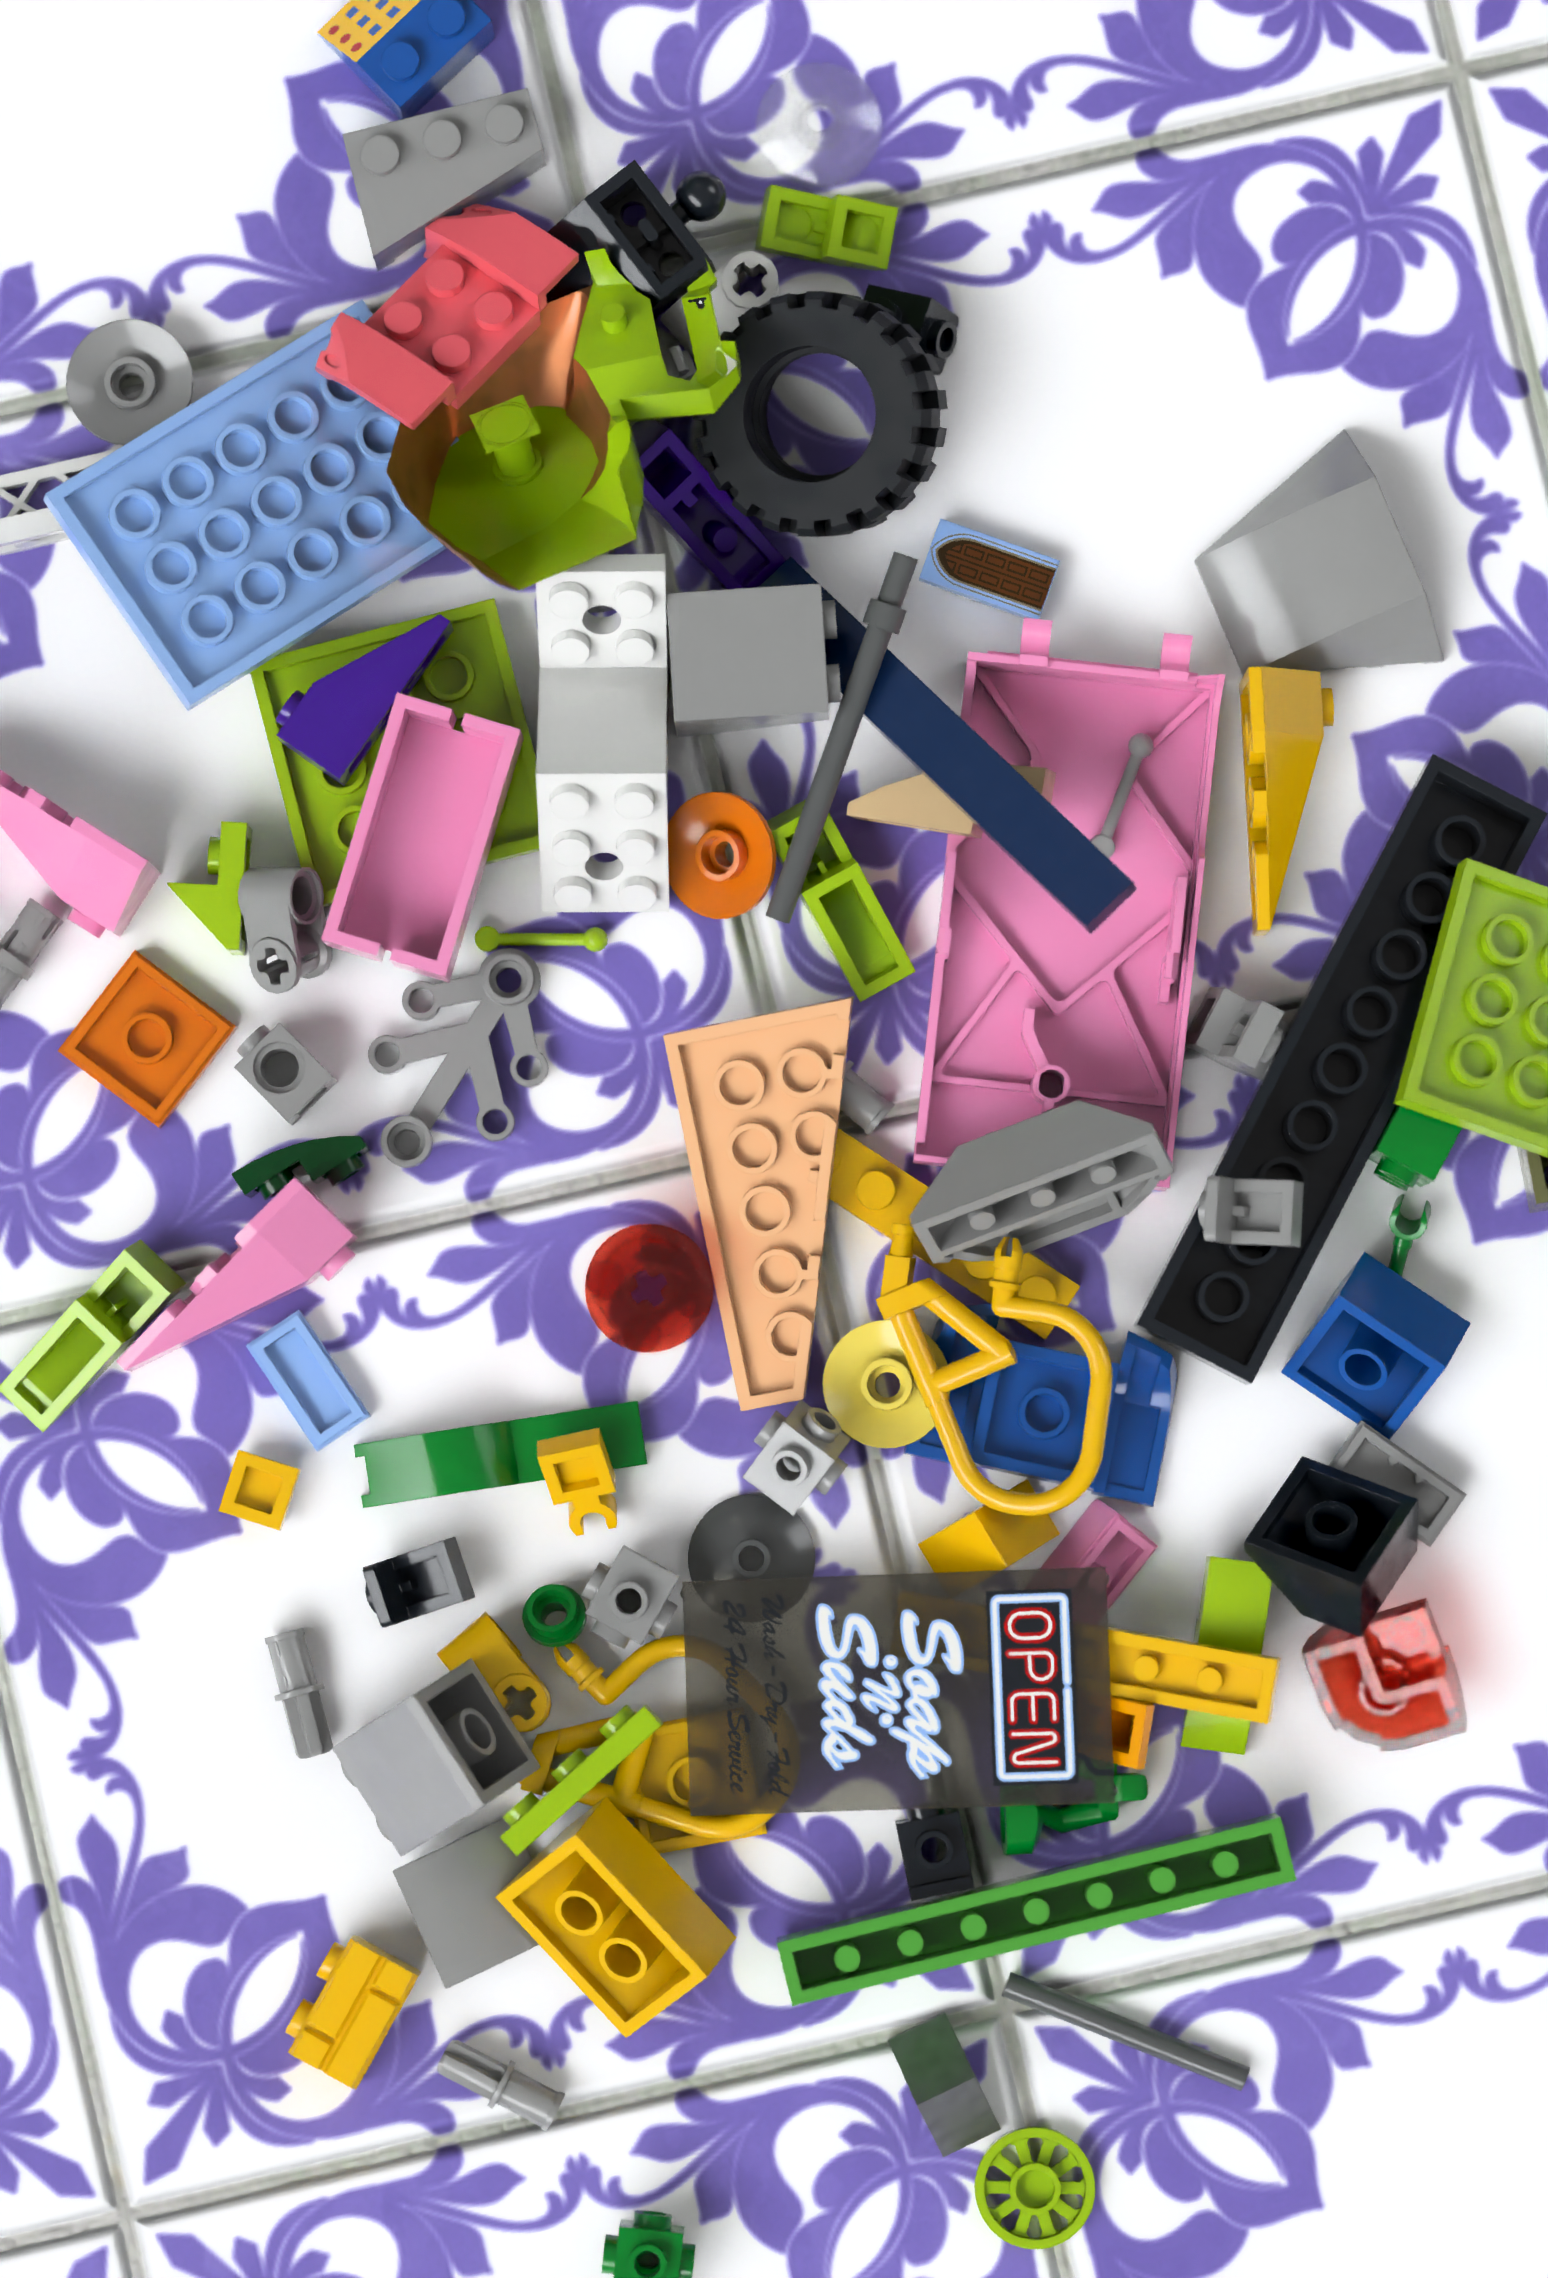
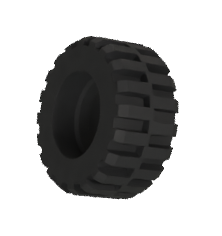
M806 291V293H787L771 298L770 304L762 308L752 307L738 317L740 325L733 332L724 331L721 334V341H735L741 365V381L715 413L693 415V420H702L703 437L696 438L695 440L700 457H709L714 467V470L708 475L718 491L727 490L734 497L731 504L746 517H757L763 521L762 526L780 533L790 532L803 537H825L853 534L854 531L877 526L887 521V515L895 510H903L916 498L913 491L920 482L929 481L937 466L931 461L936 447H944L947 428L940 427V410L948 409L946 390H938L934 375L940 372L933 354L924 353L919 345L922 338L910 324H902L894 318L895 312L879 303L865 301L859 296L826 291ZM818 353L836 355L855 365L868 381L875 403V426L865 452L850 467L829 475L804 473L786 463L772 442L767 424L769 396L781 372L793 361Z

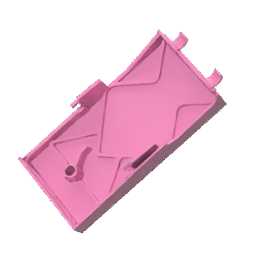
M1024 618L1020 654L988 651L987 653L968 651L960 718L1010 765L1042 767L1056 772L1051 804L1089 840L1101 833L1131 755L1128 748L1131 737L1139 733L1150 736L1154 746L1151 754L1142 759L1113 834L1112 840L1115 844V851L1109 858L1134 882L1137 890L1092 934H1089L984 832L982 839L948 834L912 1164L943 1167L957 1146L1076 1100L1152 1123L1171 1162L1173 1161L1205 867V843L1220 704L1225 683V674L1198 676V673L1189 672L1192 635L1164 633L1160 669L1049 657L1053 621ZM1171 1175L1166 1180H1160L1154 1190H1168L1170 1188Z

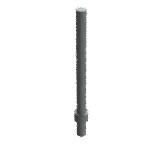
M894 551L877 600L870 598L862 621L868 624L765 914L770 918L788 924L791 921L892 633L899 635L907 610L901 609L918 559Z

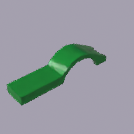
M638 1401L353 1445L355 1458L365 1457L370 1494L361 1495L363 1508L545 1480L537 1459V1441L600 1428L613 1469L646 1465L648 1462Z

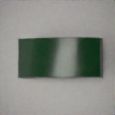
M335 1136L314 1139L271 1152L231 1173L245 1196L251 1198L260 1192L263 1198L268 1200L277 1195L294 1177L296 1178L292 1171L301 1165L314 1183L318 1185L325 1179H328L334 1187L365 1167L360 1157L371 1149L361 1136Z

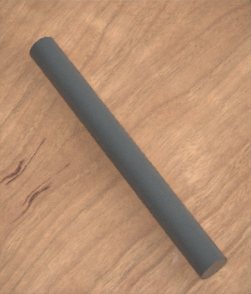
M1010 1972L1001 1996L1239 2091H1242L1250 2071L1249 2066L1013 1972Z

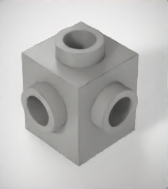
M800 1400L787 1418L776 1410L762 1428L754 1442L762 1447L763 1450L742 1477L794 1516L814 1488L826 1495L848 1466L838 1456L852 1438L841 1430L839 1422L830 1413L821 1408L810 1407L803 1400Z
M623 1545L611 1568L599 1562L581 1596L592 1601L585 1613L597 1620L591 1631L622 1649L626 1648L630 1639L642 1645L648 1634L660 1639L678 1608V1605L669 1601L668 1598L680 1576ZM631 1588L640 1594L642 1603L638 1611L626 1612L620 1607L618 1597L623 1589Z

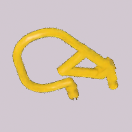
M892 1223L891 1233H894L889 1254L885 1255L880 1298L875 1300L883 1320H891L924 1404L929 1409L956 1477L975 1499L1000 1512L1022 1516H1040L1067 1507L1089 1488L1097 1475L1103 1458L1113 1373L1111 1358L1102 1336L1088 1319L1066 1305L1047 1300L1015 1296V1290L1020 1291L1021 1289L1018 1279L1022 1268L1024 1252L1019 1239L1012 1238V1255L1006 1256L1010 1237H1003L995 1248L993 1280L989 1281V1286L993 1287L991 1303L993 1313L1004 1318L1052 1324L1070 1333L1079 1342L1087 1356L1090 1367V1387L1081 1454L1072 1473L1058 1486L1040 1493L1013 1492L994 1485L976 1467L948 1400L950 1398L947 1392L1016 1364L1018 1362L1017 1355L1007 1338L934 1280L926 1278L913 1283L916 1258H913V1236H916V1232L912 1225ZM923 1306L927 1307L981 1351L937 1368L914 1310Z
M686 1634L664 1636L644 1644L625 1659L607 1678L602 1675L605 1670L601 1666L598 1668L578 1644L571 1642L564 1645L574 1654L568 1661L557 1647L553 1649L556 1664L569 1678L572 1677L579 1685L577 1687L582 1693L586 1690L596 1702L604 1706L613 1703L650 1667L669 1658L690 1657L704 1661L714 1667L725 1679L729 1678L725 1669L733 1667L730 1661L725 1660V1657H731L730 1652L725 1650L723 1646L704 1637ZM735 1658L736 1662L744 1667V1669L737 1665L733 1667L737 1670L739 1676L730 1678L734 1679L737 1685L730 1680L729 1682L739 1690L738 1693L759 1715L768 1718L766 1715L768 1712L765 1710V1707L773 1708L771 1704L773 1702L767 1696L765 1687ZM728 1669V1673L735 1674L734 1671ZM770 1694V1697H771L775 1702L779 1703V1702ZM778 1705L776 1713L770 1709L768 1710L778 1717L776 1719L769 1714L777 1725L770 1721L768 1723L773 1733L777 1732L779 1759L786 1763V1757L782 1748H785L789 1753L790 1765L787 1766L779 1762L781 1770L777 1772L786 1778L789 1784L780 1781L776 1776L774 1780L779 1783L781 1791L791 1796L796 1787L801 1769V1745L797 1729L791 1717L782 1705ZM612 1717L537 1734L531 1752L541 1768L520 1781V1789L527 1792L532 1791V1793L541 1796L544 1795V1792L549 1793L558 1784L557 1780L550 1774L555 1770V1768H552L555 1756L575 1752L578 1748L584 1750L603 1744L607 1739L601 1734L599 1729ZM653 1733L618 1764L613 1785L599 1782L578 1802L593 1807L604 1797H607L626 1817L642 1819L699 1837L729 1839L746 1835L764 1825L786 1804L790 1797L776 1791H771L772 1796L767 1790L763 1796L746 1810L722 1817L704 1815L644 1797L643 1794H639L637 1791L653 1740ZM772 1783V1785H773L776 1789H778V1787L776 1786V1784Z

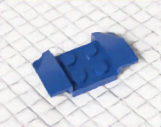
M991 1304L966 1306L995 1330L997 1329L999 1316L993 1313ZM938 1319L931 1338L942 1351L947 1364L981 1351L942 1319ZM1128 1331L1122 1345L1119 1362H1111L1113 1380L1103 1458L1097 1475L1087 1490L1091 1491L1093 1495L1153 1507L1172 1417L1177 1368L1172 1354L1145 1338ZM1009 1340L1015 1350L1018 1362L950 1391V1405L976 1467L1061 1484L1072 1473L1081 1454L1090 1387L1088 1359L1086 1356ZM936 1427L918 1441L905 1446L903 1454L950 1464Z

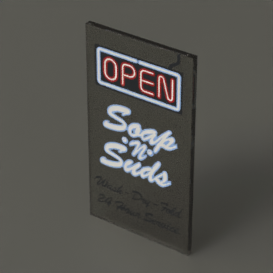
M1106 1567L683 1581L680 1596L683 1599L690 1785L688 1807L690 1808L691 1816L1115 1803L1118 1788L1114 1781L1107 1604L1109 1576L1106 1573Z

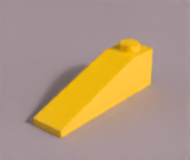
M1263 666L1248 667L1239 683L1253 936L1266 935L1271 929L1324 737L1323 726L1334 725L1332 688H1321V675L1318 671Z

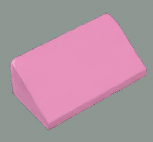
M1096 1499L1090 1504L1023 1590L1072 1588L1073 1620L1097 1625L1157 1549L1158 1545L1118 1512L1101 1500Z

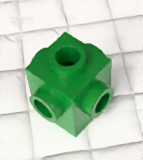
M636 2210L634 2211L633 2220H620L618 2235H605L601 2273L614 2275L613 2278H692L696 2244L683 2243L685 2226L672 2225V2214ZM650 2251L655 2253L660 2261L656 2265L646 2266L638 2260L637 2256L642 2252Z

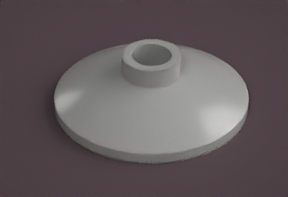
M137 319L112 321L89 333L72 354L66 375L68 400L81 424L96 437L122 446L189 406L194 388L191 363L178 340L162 327ZM131 376L139 377L144 382L143 391L136 397H126L121 393L123 381Z

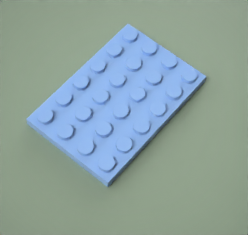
M363 299L342 311V313L362 323H365L373 315ZM340 313L45 494L43 501L187 711L195 708L447 549L404 506L386 473L400 422L354 391L336 381L326 379L315 370L320 352L326 350L331 338V327ZM457 436L453 441L452 445L459 441Z

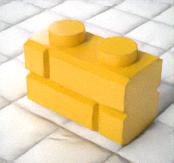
M353 1935L346 1947L334 1942L316 1976L327 1982L315 2004L303 1998L286 2028L285 2033L295 2038L288 2053L356 2090L421 1971L359 1936Z

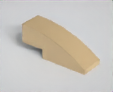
M1011 765L1050 803L1052 802L1056 772L1042 767ZM923 774L882 786L848 802L846 815L858 820L982 839L983 831Z

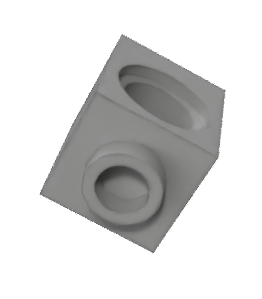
M280 1022L271 1031L265 1025L260 1026L237 1049V1052L243 1058L234 1068L292 1126L338 1082ZM285 1052L294 1055L299 1065L298 1075L295 1080L284 1087L270 1085L265 1077L267 1061L277 1053Z

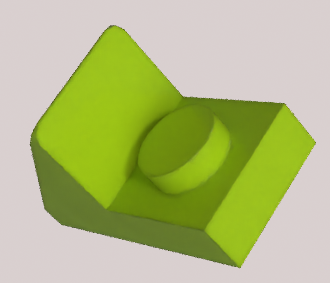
M221 821L220 837H210L207 859L208 875H218L217 885L168 882L167 885L232 955L245 956L246 931L243 915L238 904V889L241 878L250 869L252 828L245 822Z

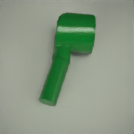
M1405 1194L1397 1197L1389 1218V1226L1395 1237L1388 1268L1400 1276L1403 1275L1413 1240L1420 1238L1424 1234L1431 1215V1205L1426 1200L1421 1218L1416 1220L1405 1218L1400 1211Z

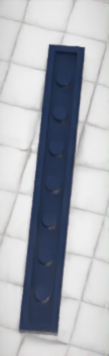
M790 556L759 587L819 583ZM821 586L822 601L835 600L837 639H824L826 665L839 664L840 690L843 697L866 628ZM887 648L863 717L1089 934H1092L1137 890L1134 882Z

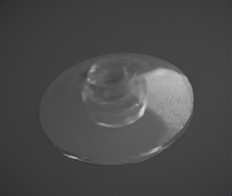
M830 63L800 65L779 76L765 92L757 113V139L766 161L786 180L796 185L813 189L836 187L857 177L873 160L879 148L882 135L880 106L870 87L852 71ZM821 110L828 113L832 120L830 126L821 131L812 129L807 122V118L812 112Z

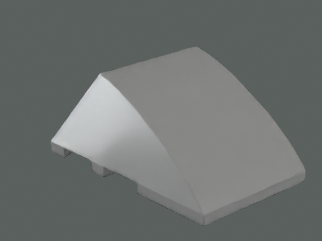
M1345 429L1194 560L1243 676L1248 667L1259 666L1322 672L1323 670L1377 668L1395 664L1444 662L1426 592L1377 478Z

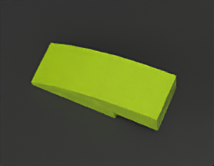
M806 799L767 821L774 837L776 855L782 866ZM828 813L799 897L856 997L862 1002L916 972L858 862L853 858L830 813Z
M140 1239L125 1248L88 1291L70 1305L0 1384V1392L37 1428L45 1432L127 1349L185 1286L186 1282Z
M1206 1556L1199 1617L1196 1619L1194 1642L1262 1654L1272 1581L1255 1562ZM1185 1709L1180 1746L1245 1755L1251 1721Z

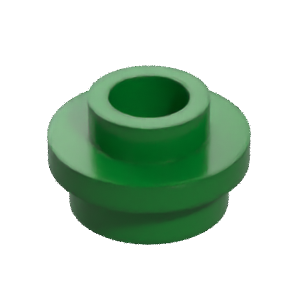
M548 1584L535 1590L528 1598L523 1608L522 1620L526 1632L533 1641L546 1647H561L571 1643L582 1633L587 1621V1614H585L587 1610L581 1596L575 1590L564 1585ZM554 1611L566 1613L565 1620L557 1625L550 1626L545 1623L547 1616Z

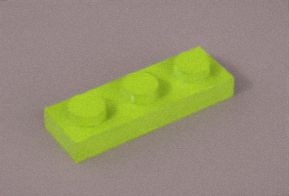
M628 1704L625 1705L599 1729L601 1734L607 1739L588 1757L578 1748L550 1773L557 1780L558 1784L549 1793L539 1800L531 1791L503 1816V1819L511 1827L500 1836L501 1840L518 1856L664 1723L647 1704L637 1713Z

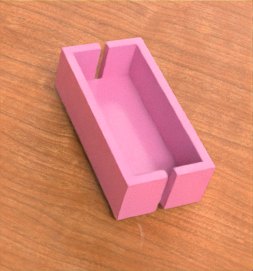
M397 692L321 939L329 947L379 962L383 961L385 951H390L392 953L389 960L395 967L450 983L524 737L521 729L468 713L464 714L461 724L464 733L453 730L457 719L453 709Z

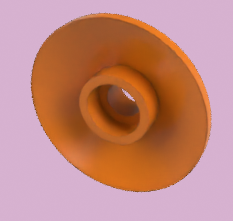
M707 792L687 800L677 809L668 823L669 884L676 896L689 909L708 918L728 919L749 912L762 901L774 878L776 846L767 821L752 803L739 795L729 792ZM728 843L731 845L734 853L733 864L728 861L725 853Z

